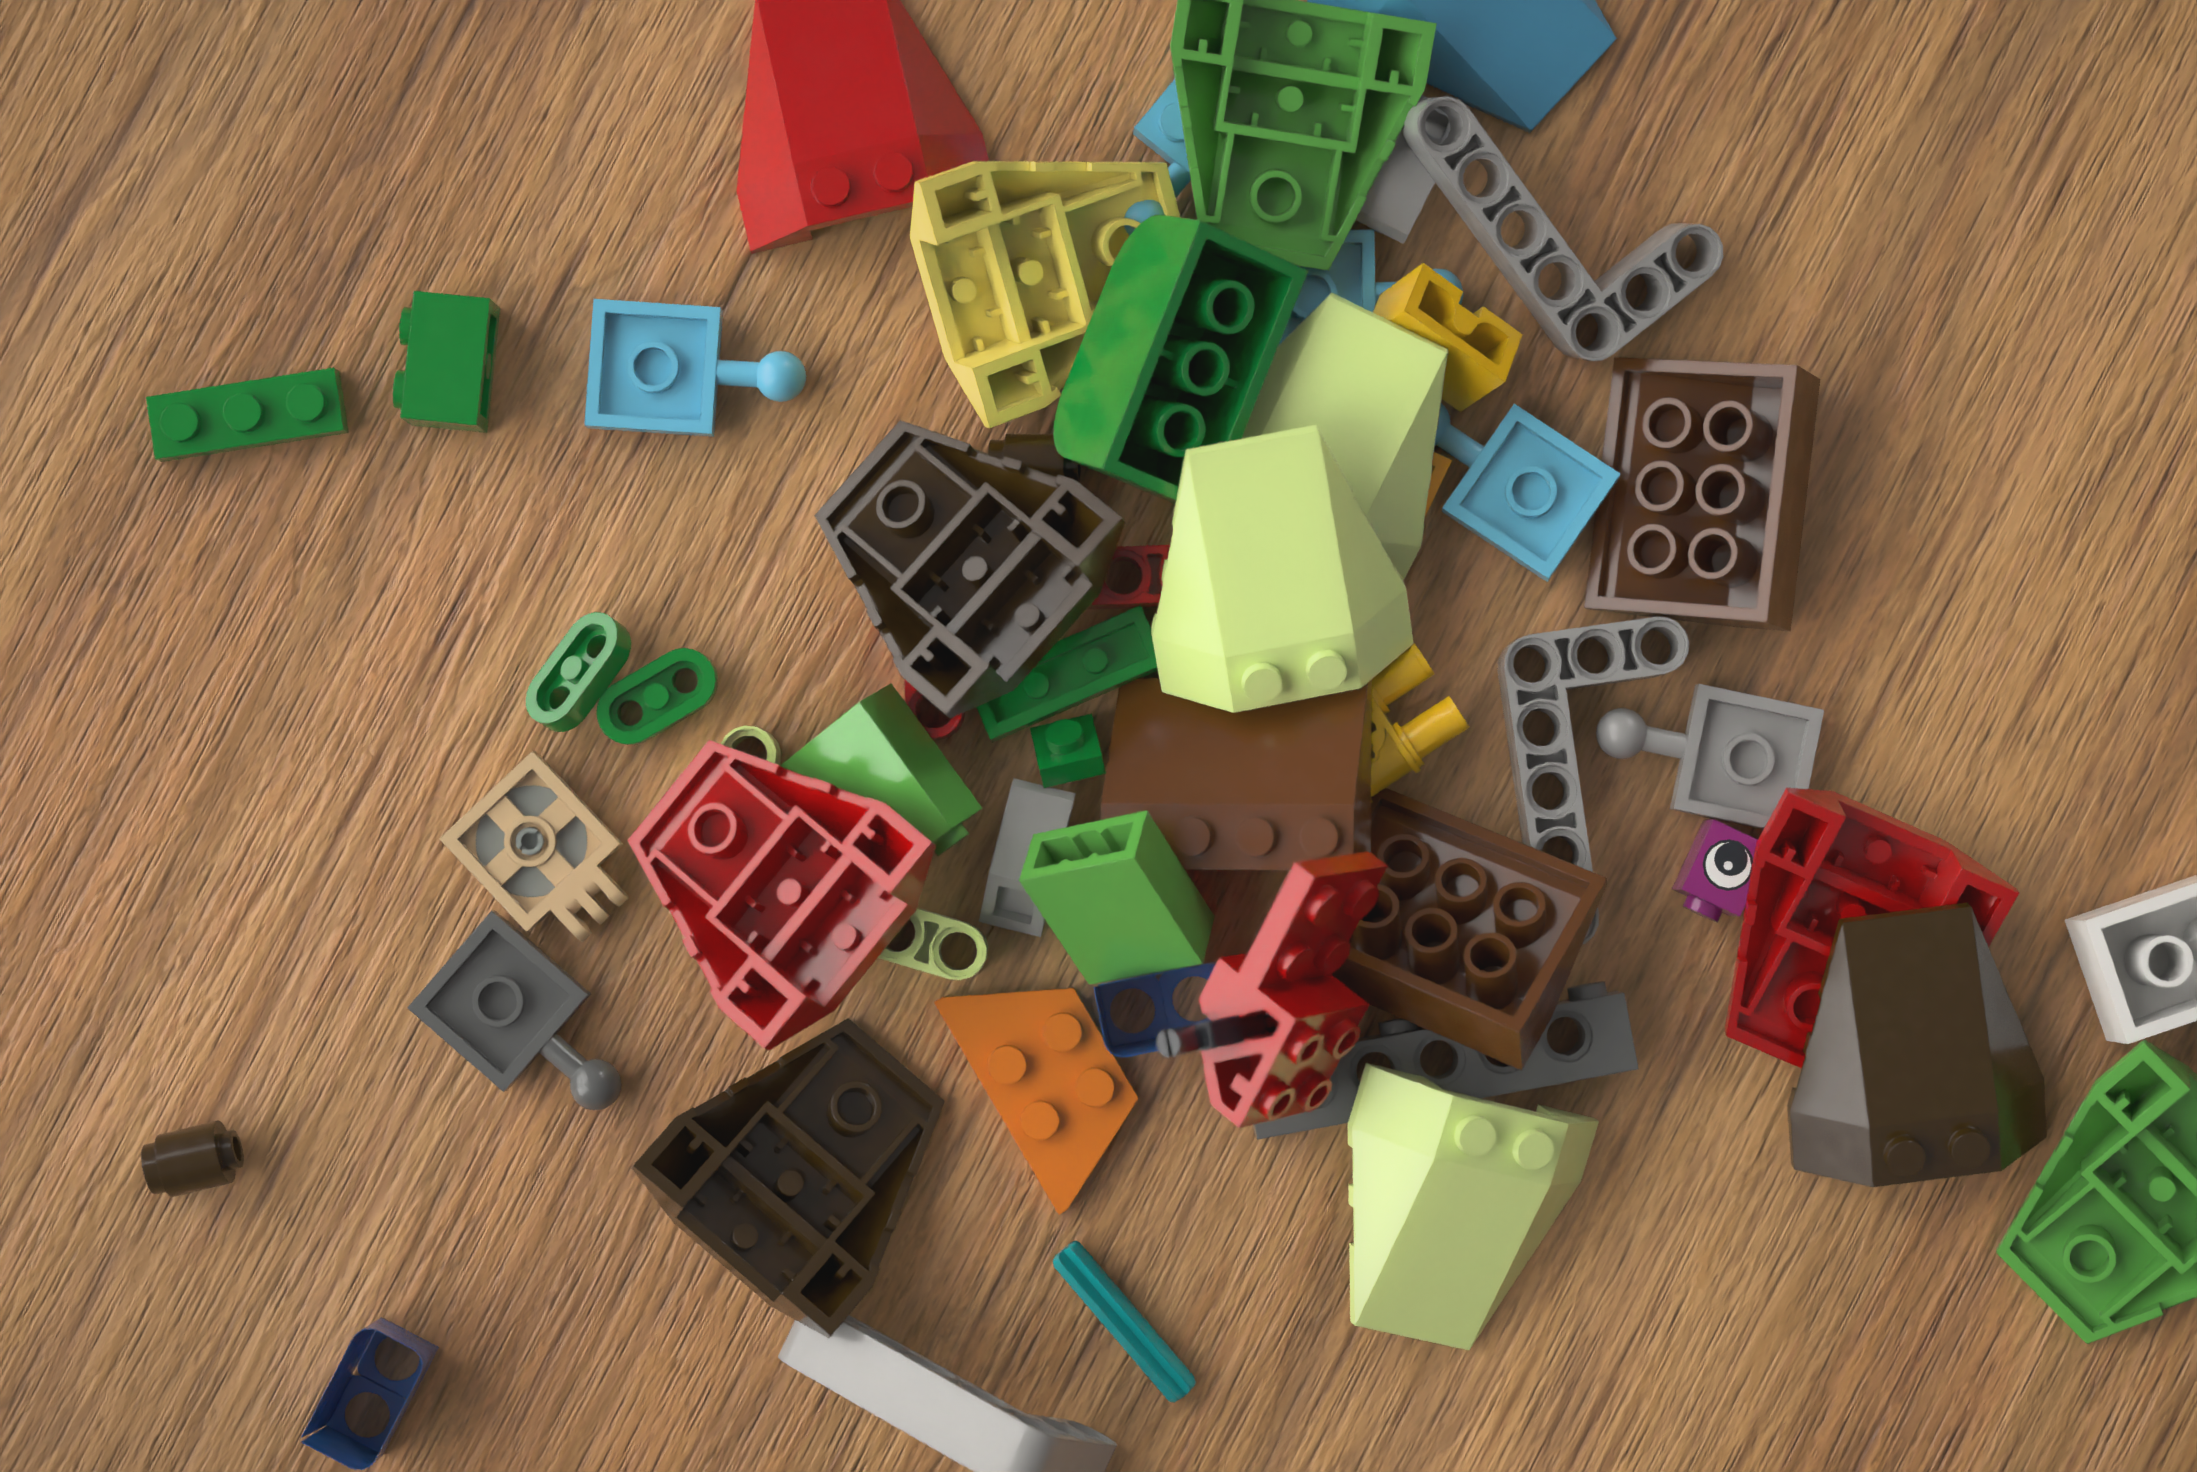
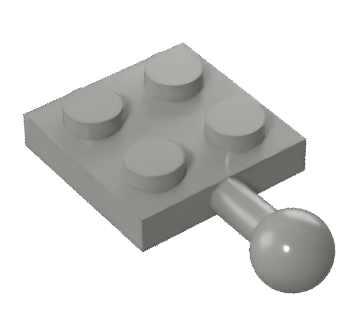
M1696 684L1685 734L1646 726L1643 718L1635 711L1617 708L1607 712L1600 719L1596 729V738L1600 748L1607 755L1617 759L1631 758L1640 751L1679 758L1680 761L1670 805L1671 810L1764 829L1786 787L1809 789L1824 710Z

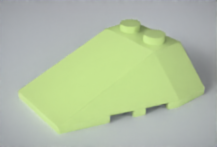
M1331 292L1278 346L1242 439L1317 425L1349 482L1363 512L1379 536L1380 542L1393 566L1396 567L1404 581L1423 542L1425 512L1432 475V460L1436 431L1438 429L1448 349Z
M1317 425L1186 449L1172 520L1173 534L1168 560L1164 561L1161 576L1163 586L1157 614L1154 613L1151 628L1160 686L1163 693L1235 713L1355 690L1365 686L1414 643L1407 590L1404 581L1396 567L1393 566L1380 542L1379 536L1363 512L1349 482Z
M1366 1063L1348 1122V1145L1352 1147L1353 1183L1348 1184L1349 1205L1353 1207L1354 1243H1349L1350 1322L1355 1326L1470 1350L1580 1184L1599 1121L1592 1117L1539 1104L1535 1112L1443 1090L1423 1076Z

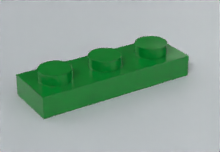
M336 368L146 397L155 460L160 462L349 433L340 371Z
M1141 605L1059 640L1014 691L976 707L991 742L998 741L1158 671L1151 627Z

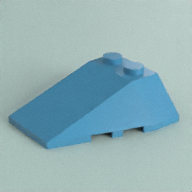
M1595 0L1307 1L1437 23L1426 84L1458 97L1464 104L1529 133L1532 132L1617 39Z

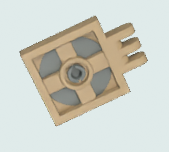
M536 751L528 754L439 838L526 932L533 930L552 912L578 940L583 942L592 932L587 924L576 915L582 907L599 924H602L610 917L609 912L594 897L600 890L605 893L611 902L619 907L629 899L622 888L600 866L623 843Z

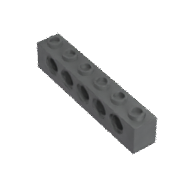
M1605 981L1567 988L1569 999L1558 1001L1551 1020L1523 1070L1506 1063L1491 1064L1485 1057V1054L1423 1027H1418V1025L1402 1018L1379 1022L1380 1034L1358 1038L1354 1047L1340 1059L1330 1078L1332 1089L1326 1100L1317 1109L1274 1121L1253 1125L1254 1134L1258 1140L1348 1123L1360 1085L1356 1073L1357 1065L1360 1059L1370 1052L1384 1053L1390 1061L1391 1069L1423 1076L1443 1090L1477 1098L1637 1070L1639 1068L1625 994L1619 991L1607 992ZM1560 1017H1569L1576 1023L1578 1028L1577 1043L1567 1052L1556 1053L1547 1042V1030L1554 1020ZM1432 1041H1446L1453 1051V1063L1450 1069L1439 1076L1427 1075L1420 1064L1421 1051Z

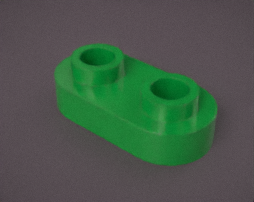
M601 612L589 613L577 620L528 687L526 709L531 718L554 732H566L578 726L586 718L626 663L631 650V637L628 630L612 617Z
M678 648L667 652L605 690L598 701L596 710L597 721L601 730L613 741L625 745H637L650 740L703 709L712 701L718 688L716 668L709 658L693 649ZM686 669L693 670L698 678L696 688L692 692L681 693L675 684L677 675ZM635 701L642 707L643 715L637 724L629 726L621 719V709L626 703Z

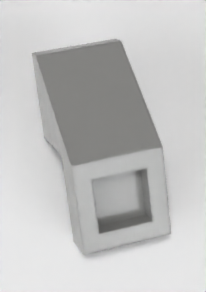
M1422 95L1419 100H1421V99H1423V98H1427V97L1424 96V95ZM1438 108L1431 111L1425 122L1426 133L1435 144L1442 143L1448 137L1450 131L1448 116ZM1402 128L1395 141L1396 145L1387 162H1384L1356 220L1367 225L1370 229L1383 233L1404 244L1435 181L1408 146L1403 136Z
M1013 778L988 874L979 922L1041 937L1046 920L1019 882V878L1033 834L1069 827L1076 793L1051 787L1043 788V785Z

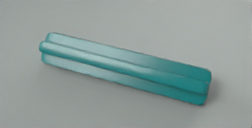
M1073 1241L1058 1252L1053 1259L1054 1268L1169 1402L1174 1403L1188 1394L1196 1384L1194 1375L1080 1242Z

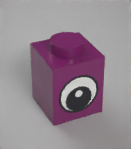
M1715 819L1703 820L1672 887V890L1687 896L1683 907L1717 923L1722 913L1728 916L1740 917L1746 905L1757 839Z

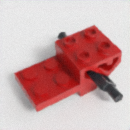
M1369 851L1295 862L1249 953L1218 959L1199 997L1202 1014L1206 1015L1211 1021L1174 1029H1165L1158 1034L1157 1048L1166 1058L1201 1051L1210 1103L1238 1128L1274 1121L1317 1109L1326 1100L1332 1089L1330 1078L1340 1059L1358 1041L1360 1036L1358 1025L1369 1004L1335 978L1332 973L1340 968L1347 959L1351 949L1349 940L1360 919L1367 915L1375 905L1379 896L1377 886L1388 867Z

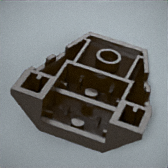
M902 420L893 427L814 515L848 579L854 584L866 606V612L874 627L880 632L892 654V660L900 675L949 718H953L1016 689L1100 595L1125 525V521L1120 515L1074 479L1059 474L1057 477L1028 468L1021 461L1004 456V459L984 453L974 449L969 443Z
M1969 903L1839 919L1818 993L1821 1001L1812 1032L1807 1033L1803 1047L1805 1059L1797 1087H1792L1787 1105L1791 1165L1793 1169L1864 1186L1880 1187L2002 1171L2047 1138L2044 1077Z
M847 1018L781 1056L776 1062L748 1078L745 1077L722 1093L696 1108L692 1107L675 1117L635 1162L632 1170L675 1225L769 1306L830 1338L873 1287L880 1269L879 1265L890 1237L896 1228L902 1213V1206L913 1178L918 1172L945 1101Z

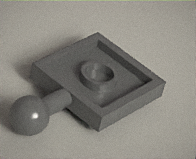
M496 910L491 911L407 1007L503 1092L508 1091L535 1058L541 1054L570 1079L571 1094L580 1106L589 1110H602L611 1106L620 1095L621 1077L611 1063L601 1059H585L557 1034L588 999L591 993Z

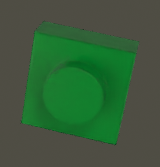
M1092 713L1030 728L1043 788L1106 774Z

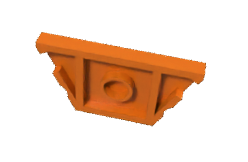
M1074 987L941 997L934 1004L1055 1210L1060 1215L1069 1208L1138 1101L1137 1093L1115 1056L1107 1050L1101 1032Z

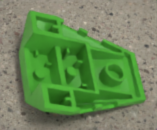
M1177 0L1170 51L1197 220L1203 221L1295 265L1329 271L1367 199L1366 196L1384 162H1387L1396 145L1395 141L1404 126L1409 110L1413 106L1416 107L1426 88L1437 23L1299 0Z
M2145 1039L2095 1080L1996 1248V1253L2086 1344L2164 1315L2163 1310L2197 1297V1074L2189 1066Z

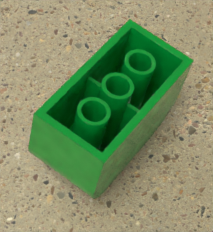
M1154 215L1144 220L1130 234L1116 256L1061 393L1055 414L1053 431L1054 443L1058 453L1062 457L1176 504L1186 449L1242 439L1308 270L1200 220L1167 215Z

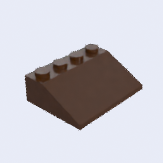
M1614 357L1602 462L1619 472L1620 477L1595 513L1584 608L1647 617H1668L1672 620L1720 626L1791 631L1821 379L1798 365Z
M1139 678L1119 687L1101 801V820L1147 810L1184 869L1291 870L1294 863L1299 861L1368 851L1371 853L1372 680L1360 689L1235 713L1163 693L1159 678Z
M1385 788L1371 797L1373 801L1371 803V854L1388 867L1377 886L1379 896L1375 905L1367 915L1360 919L1349 940L1351 945L1349 955L1340 968L1333 972L1332 975L1369 1005L1523 1070L1552 1018L1606 889L1607 878Z

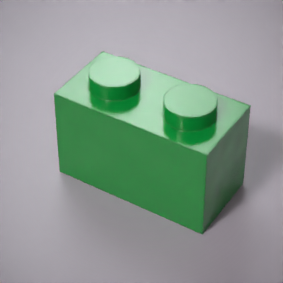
M413 291L412 308H403L399 326L400 344L408 346L405 371L397 370L393 383L394 408L401 409V419L412 426L487 433L500 307L490 298Z

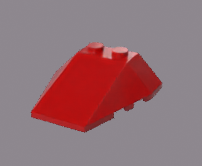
M755 0L736 190L752 254L813 240L811 230L913 207L915 181L972 161H989L983 133L900 0Z
M708 740L627 840L663 907L669 909L684 937L682 942L691 958L697 960L712 988L710 993L718 1008L768 1051L837 1009L917 910L936 847L930 839L886 803L840 789L831 783L790 771L778 764Z
M1786 787L1756 842L1724 1029L1725 1035L1802 1069L1805 1059L1803 1047L1807 1033L1812 1032L1821 1001L1818 993L1839 919L1968 902L1972 907L1989 948L2020 893L2017 888L1946 840L1834 791Z

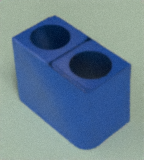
M1217 961L1098 984L1099 986L1093 987L1103 1040L1107 1050L1117 1057H1130L1159 1051L1157 1048V1037L1162 1030L1211 1021L1208 1017L1200 1021H1189L1182 1018L1173 1006L1172 996L1177 984L1187 977L1198 976L1208 980ZM1163 973L1158 981V979L1155 978V974ZM1125 989H1140L1146 992L1153 1000L1155 1006L1154 1019L1149 1027L1141 1032H1124L1117 1028L1111 1019L1110 1006L1112 1000L1119 992Z
M382 1317L359 1331L351 1340L301 1437L318 1429L320 1430L302 1440L301 1443L351 1469L363 1470L370 1467L383 1456L439 1347ZM387 1337L413 1349L420 1357L416 1371L404 1380H390L384 1377L375 1365V1351L380 1342ZM356 1367L360 1374L357 1376L352 1375ZM364 1392L375 1393L382 1397L390 1411L389 1422L384 1431L377 1436L369 1438L354 1434L349 1429L345 1420V1410L349 1401L357 1394Z

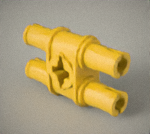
M1415 643L1372 679V728L1376 726L1377 730L1371 734V743L1373 744L1371 749L1375 753V757H1371V797L1412 770L1415 773L1421 771L1420 767L1425 764L1422 758L1470 727L1450 696L1403 726H1400L1398 722L1392 725L1386 716L1390 712L1387 705L1435 675Z

